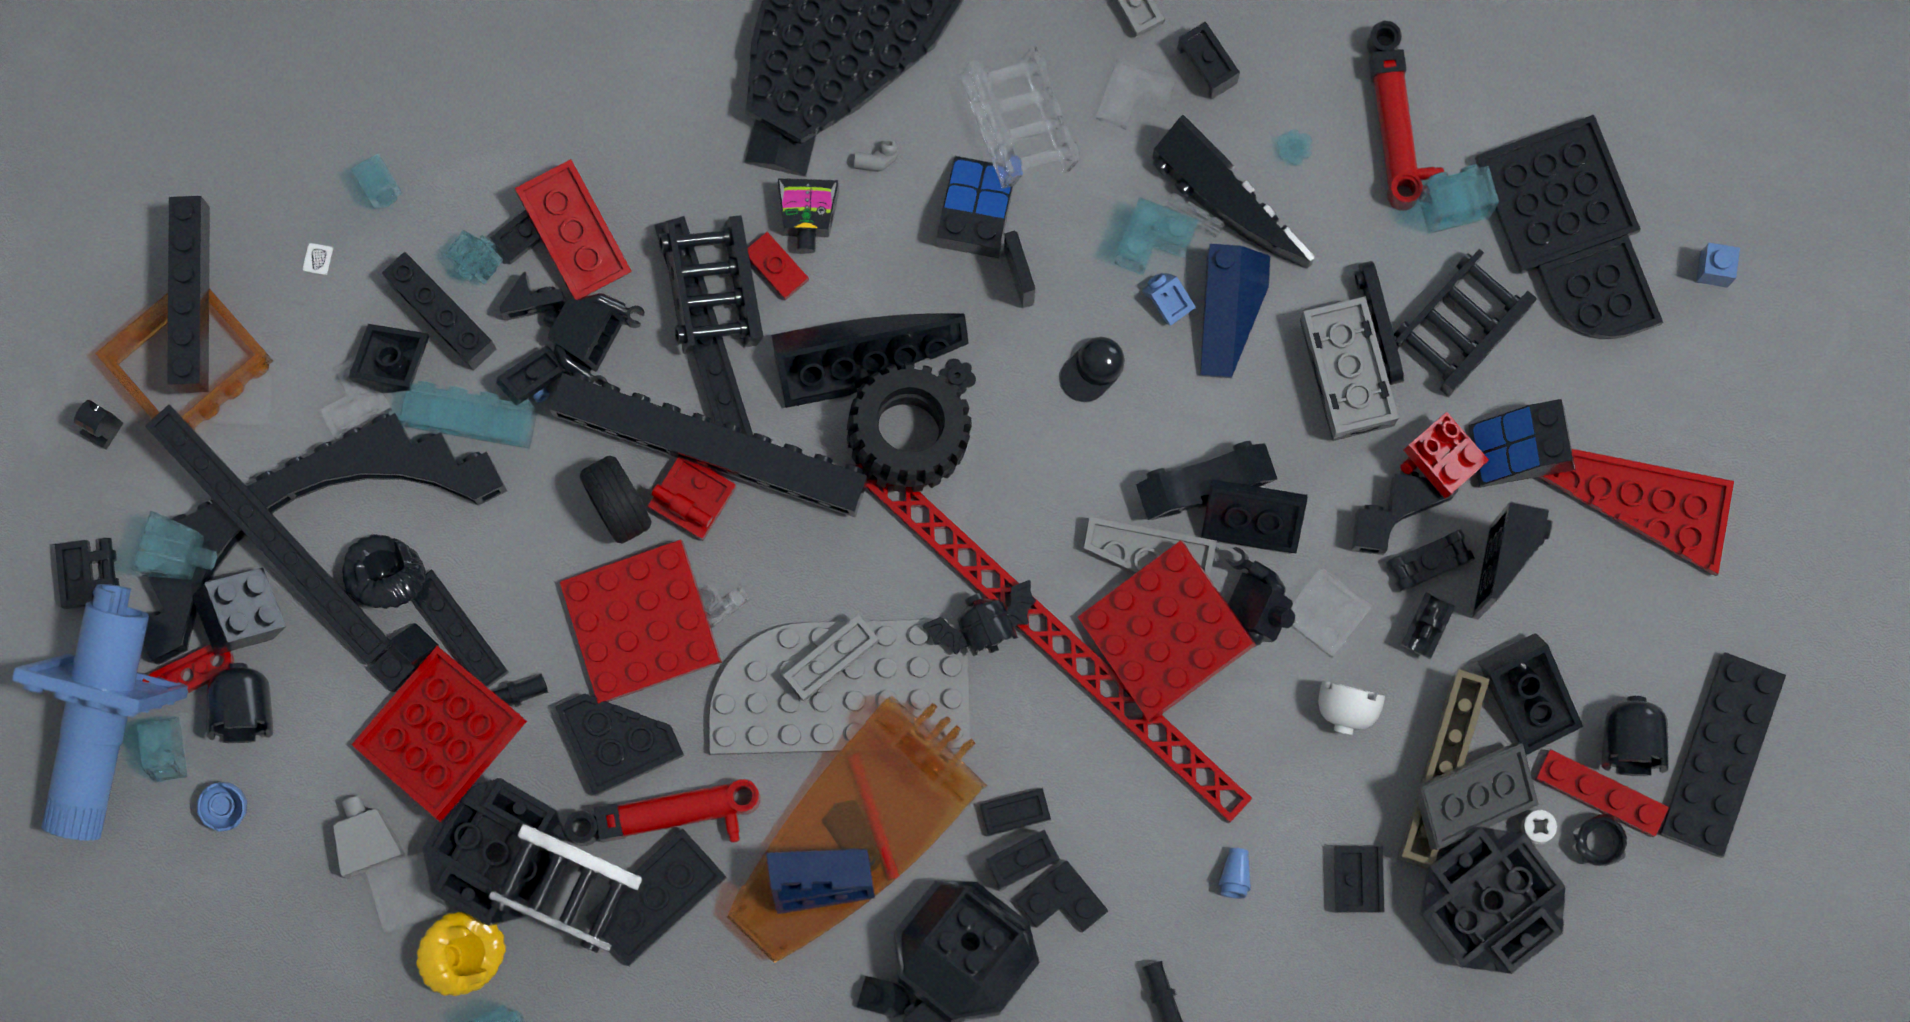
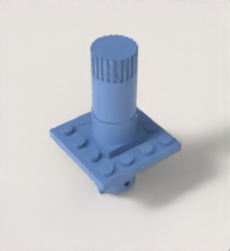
M108 584L96 585L92 593L94 595L93 602H88L85 606L75 655L66 654L14 669L12 681L24 684V689L33 692H43L44 689L55 692L54 698L66 701L59 730V744L41 825L45 832H49L52 835L85 841L101 838L120 745L123 743L128 716L136 717L138 713H148L153 708L161 709L163 705H173L175 701L185 699L188 695V685L137 672L149 615L144 611L128 607L131 588Z

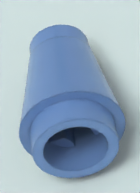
M1241 848L1229 849V855L1227 856L1218 884L1221 887V895L1235 899L1247 897V891L1251 890L1249 851Z

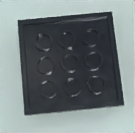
M1595 115L1487 151L1475 157L1520 274L1534 270L1545 263L1614 239L1639 233L1641 230Z

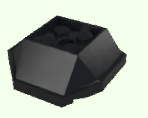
M501 778L471 786L441 822L438 821L422 848L431 893L488 926L530 917L511 907L508 913L490 905L492 899L484 894L487 889L498 894L521 846L518 844L521 837L513 834L518 822L567 844L558 811ZM496 845H503L506 851L505 857L499 862H492L489 856L490 850ZM539 846L537 852H532L511 897L512 900L529 907L551 860L548 857L551 851ZM563 864L556 878L555 883L557 882L566 865Z
M1479 827L1427 867L1420 915L1460 967L1512 974L1563 934L1566 886L1526 834ZM1489 891H1493L1498 897V904L1492 910L1488 909L1484 903V897Z
M935 881L894 932L898 983L948 1022H963L969 1019L999 1016L1039 964L1029 922L978 882ZM961 941L971 942L975 951L966 950L962 946Z

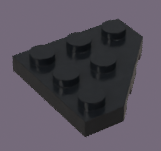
M586 693L555 706L595 797L685 756L670 724L654 720L606 701L597 703L598 698Z

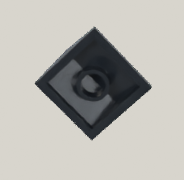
M755 119L745 164L806 177L817 135L799 144Z
M368 324L349 373V380L383 394L411 390L429 340V334Z

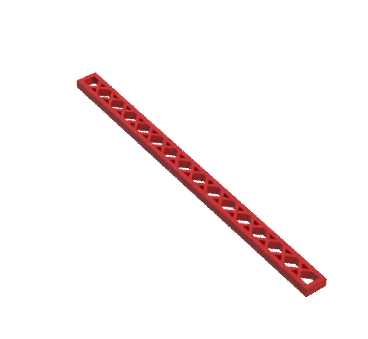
M861 463L857 465V467L863 468ZM868 479L866 488L976 590L983 593L987 599L999 600L994 594H1000V600L1003 602L1006 611L1009 609L1005 605V594H1011V588L1019 583L920 491L913 492L912 487H905L906 501H892L888 498V486L895 485L887 483L886 487H883L882 492L877 487L880 486L876 484L877 480ZM911 495L918 501H911ZM925 507L929 511L930 522H914L911 519V508ZM900 508H906L907 514ZM934 516H935L940 522H934ZM923 529H930V535ZM934 529H949L953 533V544L939 545L935 541ZM957 537H958L964 544H958V539H957ZM972 550L976 554L977 566H962L958 562V551ZM947 551H953L954 558ZM981 559L987 564V566H981ZM977 572V579L971 573ZM981 572H996L1000 576V588H986L982 584ZM1005 582H1007L1011 587H1005ZM1034 597L1036 603L1032 606L1035 609L1028 610V621L1029 616L1042 615L1047 619V631L1034 632L1029 628V623L1028 625L1020 624L1016 626L1230 823L1252 800V797L1163 715L1150 722L1142 712V719L1129 720L1124 715V703L1136 702L1115 671ZM1052 625L1059 631H1052ZM1052 637H1066L1071 643V653H1056L1053 650ZM1041 638H1048V644ZM1076 647H1077L1082 653H1076ZM1076 659H1090L1094 663L1095 675L1081 676L1077 672ZM1065 660H1071V665H1069ZM1100 669H1101L1106 675H1100ZM1095 681V688L1089 682ZM1100 681H1114L1118 685V697L1105 698L1100 692ZM1123 690H1124L1130 697H1124ZM1113 703H1119V710L1113 705ZM1137 725H1143V732L1137 727ZM1148 725H1162L1166 729V741L1153 742L1148 737ZM1171 735H1173L1178 741H1172ZM1162 747H1166L1167 754L1161 749ZM1172 747H1186L1190 751V763L1177 764L1172 760ZM1195 757L1198 758L1202 763H1196ZM1189 769H1190V771H1191V776H1190L1187 772H1185L1184 770H1189ZM1196 769L1211 770L1214 773V786H1201L1196 782ZM1220 780L1223 781L1226 785H1220ZM1220 791H1233L1242 799L1231 813L1221 805ZM1208 792H1214L1215 798L1211 796Z

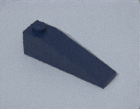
M1209 244L1206 261L1200 376L1232 378L1269 288L1270 255L1241 245Z

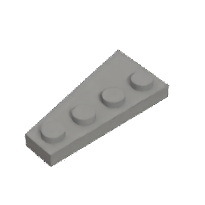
M1090 517L1084 549L1137 573L1182 540L1210 579L1217 541Z

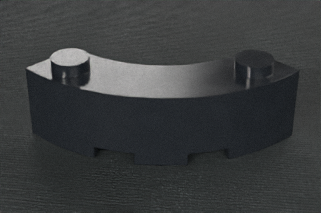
M1250 440L1234 445V451L1199 464L1168 472L1165 471V468L1148 472L1146 474L1147 479L1136 484L1147 519L1154 520L1178 515L1181 511L1197 506L1199 509L1206 507L1211 479L1261 487L1277 480L1278 478L1266 443L1252 445Z

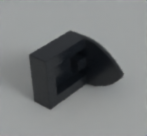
M865 976L856 1007L889 1017H897L904 1014L903 1011L911 1004V1000L906 990L899 984Z

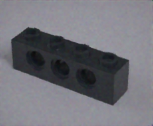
M406 252L402 253L382 272L386 281L473 371L497 350L492 340Z

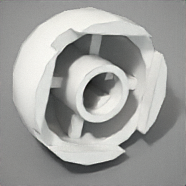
M1322 680L1318 705L1324 719L1335 724L1334 731L1353 735L1354 729H1366L1377 721L1383 708L1384 695L1377 694L1375 700L1373 699L1375 694L1373 692L1333 683L1330 689L1331 682Z

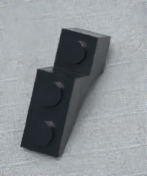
M1400 471V475L1395 474L1391 480L1388 511H1383L1384 507L1379 505H1364V509L1359 508L1356 512L1352 552L1384 555L1388 550L1391 530L1398 522L1452 500L1458 489L1445 499L1428 478L1419 477L1418 472L1412 471L1410 474H1405L1403 471Z

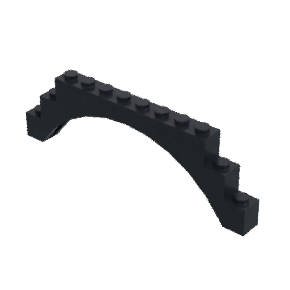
M385 413L374 418L372 425L362 430L359 427L351 429L343 434V439L333 444L331 442L323 443L314 449L315 453L305 458L302 456L295 457L285 463V468L275 473L273 471L262 473L256 477L257 482L247 486L271 513L276 512L297 498L323 488L366 479L405 480L434 486L477 505H481L507 492L487 451L482 454L480 451L474 452L463 459L464 463L458 465L441 432L436 435L434 432L425 434L417 440L418 444L413 446L401 420L395 413L392 415ZM214 500L200 504L197 507L198 511L188 516L181 514L168 521L169 525L162 528L178 563H166L155 570L156 574L148 577L165 611L163 613L155 611L148 614L149 619L143 643L151 661L158 665L188 651L197 615V608L192 598L193 594L204 583L212 580L214 574L236 544L246 536Z

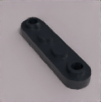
M1373 261L1360 263L1359 270L1354 271L1355 282L1358 290L1363 289L1364 296L1366 297L1389 384L1404 382L1403 367L1375 264Z

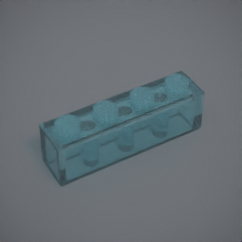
M418 381L417 385L412 384L411 390L406 391L400 418L404 427L530 449L537 410L534 405H530L531 401L525 400L516 406L512 401L500 400L499 395L494 393L480 392V396L467 394L468 390L464 388L450 386L448 390L437 389L436 384L426 381Z

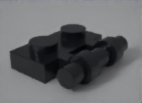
M112 538L99 539L100 551L91 552L88 540L55 544L61 608L84 607L86 603L93 602L94 595L92 593L96 585L120 586L119 578L115 576L114 562L117 561L116 550H113ZM101 563L103 579L94 580L92 564Z

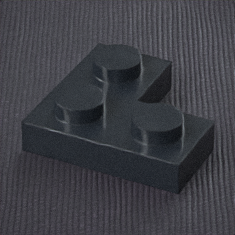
M1067 860L1016 901L1036 927H1039L1063 907L1082 932L1086 931L1109 911Z

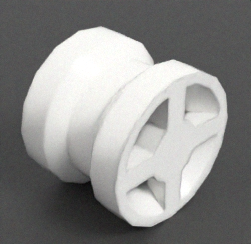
M1536 810L1524 817L1520 830L1521 833L1526 834L1533 844L1538 845L1553 838L1556 834L1557 823L1553 815L1548 811Z

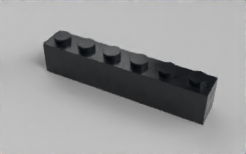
M202 196L169 197L167 385L176 393L209 392L210 206Z

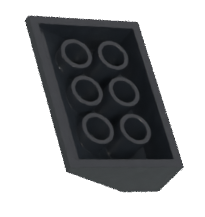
M1509 502L1491 523L1473 610V619L1478 620L1500 598L1533 554L1538 551L1540 545L1543 546L1544 541L1549 539L1552 529V520H1547L1549 510Z

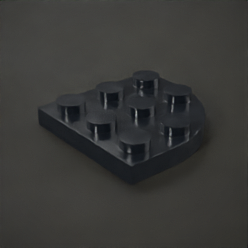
M1629 235L1538 267V272L1556 312L1570 326L1584 334L1603 339H1617L1660 326L1663 323Z

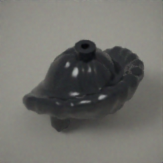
M378 534L362 537L356 543L350 545L344 558L342 579L345 590L356 601H360L364 605H370L373 608H397L402 604H407L410 600H414L426 583V570L419 554L396 538Z

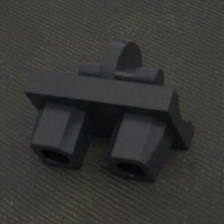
M1426 592L1401 646L1431 659L1455 606Z

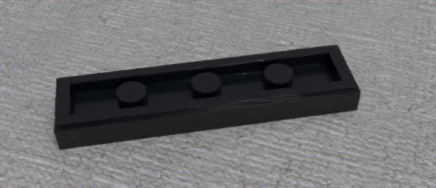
M431 569L425 575L426 583L423 585V590L418 593L414 600L465 669L489 688L509 673V671Z

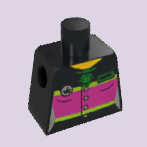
M778 178L785 235L797 236V252L814 253L816 251V237H829L839 196L838 180Z

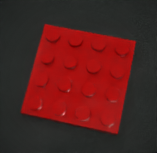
M681 539L560 581L596 698H598L597 703L610 702L722 663L691 564Z
M1182 540L1078 616L1089 635L1150 722L1154 721L1256 646Z
M436 646L351 745L441 822L526 724L527 720L440 647Z

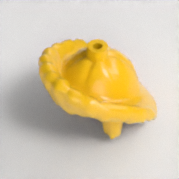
M466 912L447 913L441 919L434 922L420 940V947L416 953L418 956L416 965L424 984L429 986L432 991L439 992L443 996L467 995L472 991H478L483 988L484 984L488 983L496 975L506 952L504 934L498 929V925L488 926Z

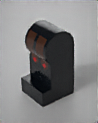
M86 400L74 417V424L82 428L80 434L106 450L124 424L113 413L91 400Z

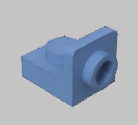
M1168 273L1157 274L1147 282L1149 286L1142 290L1145 297L1152 300L1166 324L1170 326L1196 308L1177 276Z

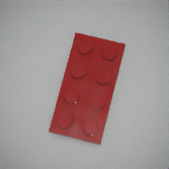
M572 159L514 189L573 299L580 300L582 297L632 272Z

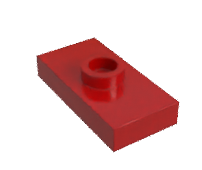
M768 232L748 247L750 262L784 300H787L809 281V277Z

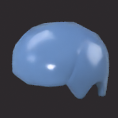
M217 782L207 786L197 800V814L203 824L218 832L228 831L241 824L247 814V799L243 791L235 784Z

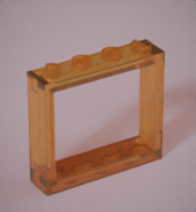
M210 288L209 303L255 355L182 416L194 430L204 419L209 420L220 411V406L228 399L238 397L244 391L245 385L249 381L264 375L269 369V364L273 362L271 357ZM168 293L95 353L151 419L159 414L160 411L119 364L168 324Z

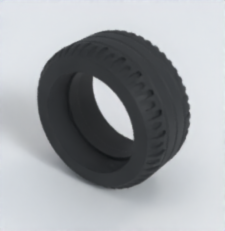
M605 456L581 471L579 478L615 542L626 543L650 528L652 523L650 516L616 457Z

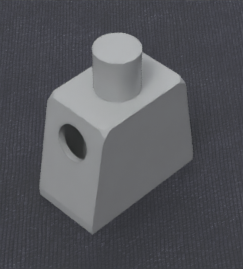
M361 796L351 797L342 801L347 819L333 824L342 877L349 879L406 857L403 848L381 810L376 808L366 812Z

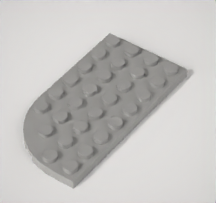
M934 619L865 621L879 637L880 641L804 702L783 675L850 621L794 623L769 630L748 642L734 655L716 684L710 707V755L970 749L968 647L962 648L955 655L948 646L934 645L930 633L923 629V624ZM945 619L951 627L961 630L958 619Z

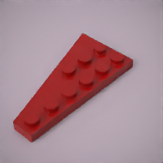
M1572 449L1576 470L1538 477L1712 575L1717 576L1719 574L1734 481Z

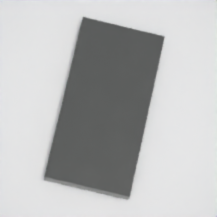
M1513 743L1414 786L1429 845L1434 850H1439L1467 837L1479 827L1488 828L1539 805L1523 743Z

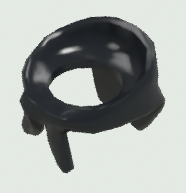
M1606 813L1592 817L1581 824L1578 834H1574L1576 851L1580 853L1584 863L1588 862L1594 866H1607L1625 858L1627 836L1622 825L1617 822L1614 815ZM1595 829H1604L1613 838L1612 849L1605 855L1593 854L1587 847V837Z

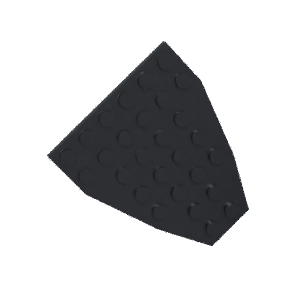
M762 0L751 42L746 114L797 143H804L863 107L933 50L964 0Z

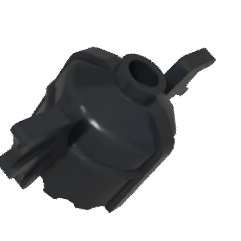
M1024 581L1011 588V606L1007 611L1001 600L987 599L983 593H978L965 599L967 607L957 620L961 630L951 627L942 617L923 624V629L930 633L934 645L948 646L955 655L964 647H969L973 657L978 655V651L990 648L992 653L999 650L997 645L1004 639L1018 638L1014 629L1016 625H1028L1029 623L1027 617L1028 610L1036 603L1031 594V581Z

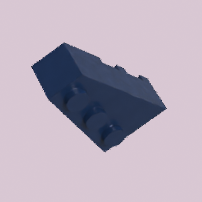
M851 848L835 851L766 853L771 890L777 914L875 898L867 849Z

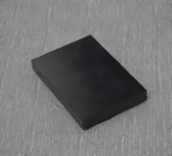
M1211 479L1201 538L1296 554L1308 495Z

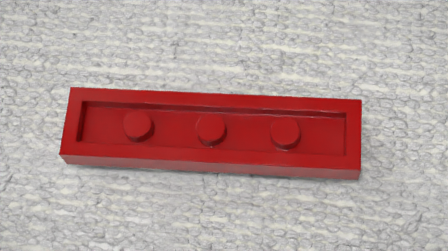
M1551 749L1548 750L1535 780L1604 814L1614 815L1616 820L1651 837H1656L1669 809L1668 806Z

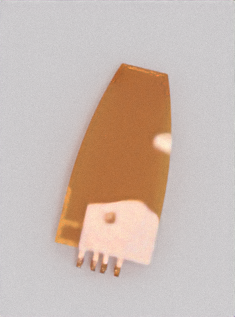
M893 696L886 698L811 786L777 833L745 885L740 887L727 918L774 963L824 934L872 899L777 914L771 890L766 853L835 851L851 848L867 849L870 863L876 858L875 863L870 868L874 893L877 896L910 868L944 834L987 786L962 761L976 742L972 739L966 741L955 754L947 746L959 736L962 730L959 726L956 725L940 740L938 736L952 721L948 716L942 718L932 732L924 725L926 720L931 718L936 712L937 706L934 703H931L917 718ZM883 846L887 847L891 871H889L882 856L881 850Z

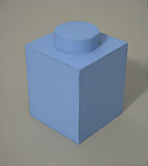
M1708 242L1700 252L1696 283L1728 288L1736 279L1740 248Z

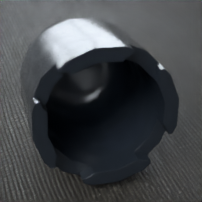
M233 663L228 665V669L222 670L212 677L207 687L206 732L210 740L215 739V735L223 736V743L256 742L255 735L264 733L266 738L273 735L270 685L263 673L248 668V665L245 663Z
M1629 696L1627 701L1620 702L1611 707L1606 714L1602 751V768L1604 770H1611V766L1619 768L1620 775L1651 776L1652 769L1660 768L1661 773L1667 772L1669 766L1667 716L1659 706L1647 702L1646 697Z

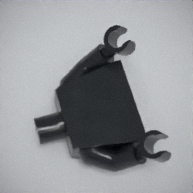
M599 293L582 297L580 300L569 299L565 302L561 312L552 308L545 313L543 322L545 326L551 328L548 338L555 343L553 352L562 368L571 375L572 372H576L589 377L591 383H594L596 380L608 383L605 377L592 375L591 370L598 371L625 321L622 316L626 317V323L630 327L638 328L641 326V323L633 320L630 315L638 313L644 316V309L637 305L627 308L624 302Z
M1235 547L1233 549L1242 555L1241 560L1238 563H1233L1229 559L1226 560L1234 569H1246L1248 573L1242 572L1228 602V606L1256 646L1261 645L1262 642H1274L1277 640L1282 627L1290 628L1294 624L1295 613L1291 610L1292 600L1285 596L1286 588L1275 571L1256 560L1253 563L1241 548Z

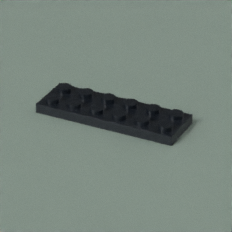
M1722 653L1659 835L1714 856L1724 857L1786 677L1785 674L1732 654Z

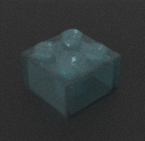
M1478 165L1464 167L1460 170V173L1449 176L1447 172H1442L1429 177V181L1426 182L1419 197L1429 234L1490 219L1499 203L1489 166L1479 168Z

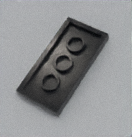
M682 828L633 873L641 877L642 881L637 890L628 886L626 892L622 891L602 937L607 943L612 945V949L630 967L727 877ZM603 901L585 916L591 925H593Z

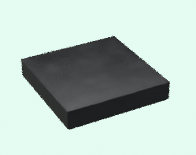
M1014 230L1004 233V252L1022 308L1032 306L1035 301L1036 288L1018 232Z

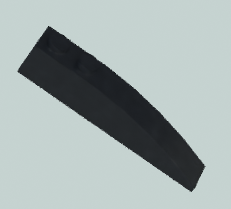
M1184 115L1179 117L1154 148L1152 158L1157 170L1165 176L1169 174L1176 181L1175 186L1182 195L1187 198L1191 196L1220 222L1247 240L1276 256L1308 269L1312 265L1315 256L1288 226L1283 225L1280 227L1277 224L1279 218L1268 203H1258L1257 197L1253 192L1255 189L1247 180L1243 182L1234 176L1232 169L1235 166Z
M964 313L904 314L861 318L771 335L786 408L851 395L857 392V388L861 387L863 383L868 384L870 376L874 373L880 372L881 375L884 374L886 367L896 365L897 370L903 369L904 363L915 364L926 358L932 360L969 344Z

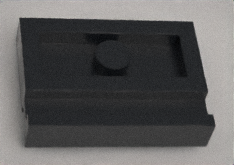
M1335 846V913H1384L1383 846Z

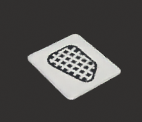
M309 243L303 270L326 275L333 248Z

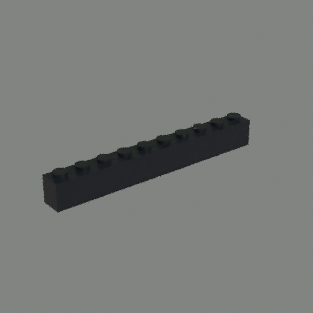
M572 372L571 376L564 373L561 375L549 408L555 417L852 517L857 515L868 483L867 475L863 474L864 470L857 466L845 464V467L832 464L833 460L827 456L815 454L814 457L802 454L803 450L797 446L785 443L784 447L772 444V439L762 434L754 433L753 437L742 434V429L735 425L724 423L722 427L711 423L712 419L705 415L693 413V416L680 413L681 408L675 405L663 403L662 406L650 403L651 399L645 395L633 392L632 396L620 393L621 389L606 382H603L602 386L591 383L589 377L580 373Z

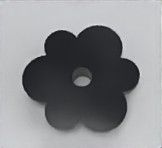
M953 358L947 362V368H943L940 373L942 372L949 377L947 383L949 386L957 384L962 391L961 394L966 392L967 387H972L976 383V376L971 372L972 366L968 362L961 363L960 360ZM956 374H959L960 377H959V378H955V375H956Z

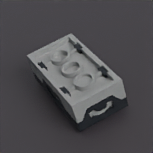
M1366 297L1303 311L1300 324L1332 441L1395 426L1399 417Z

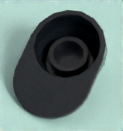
M1101 336L1091 338L1084 343L1062 369L1061 384L1065 393L1070 398L1079 402H1091L1100 398L1118 380L1123 372L1125 358L1119 344L1110 338Z

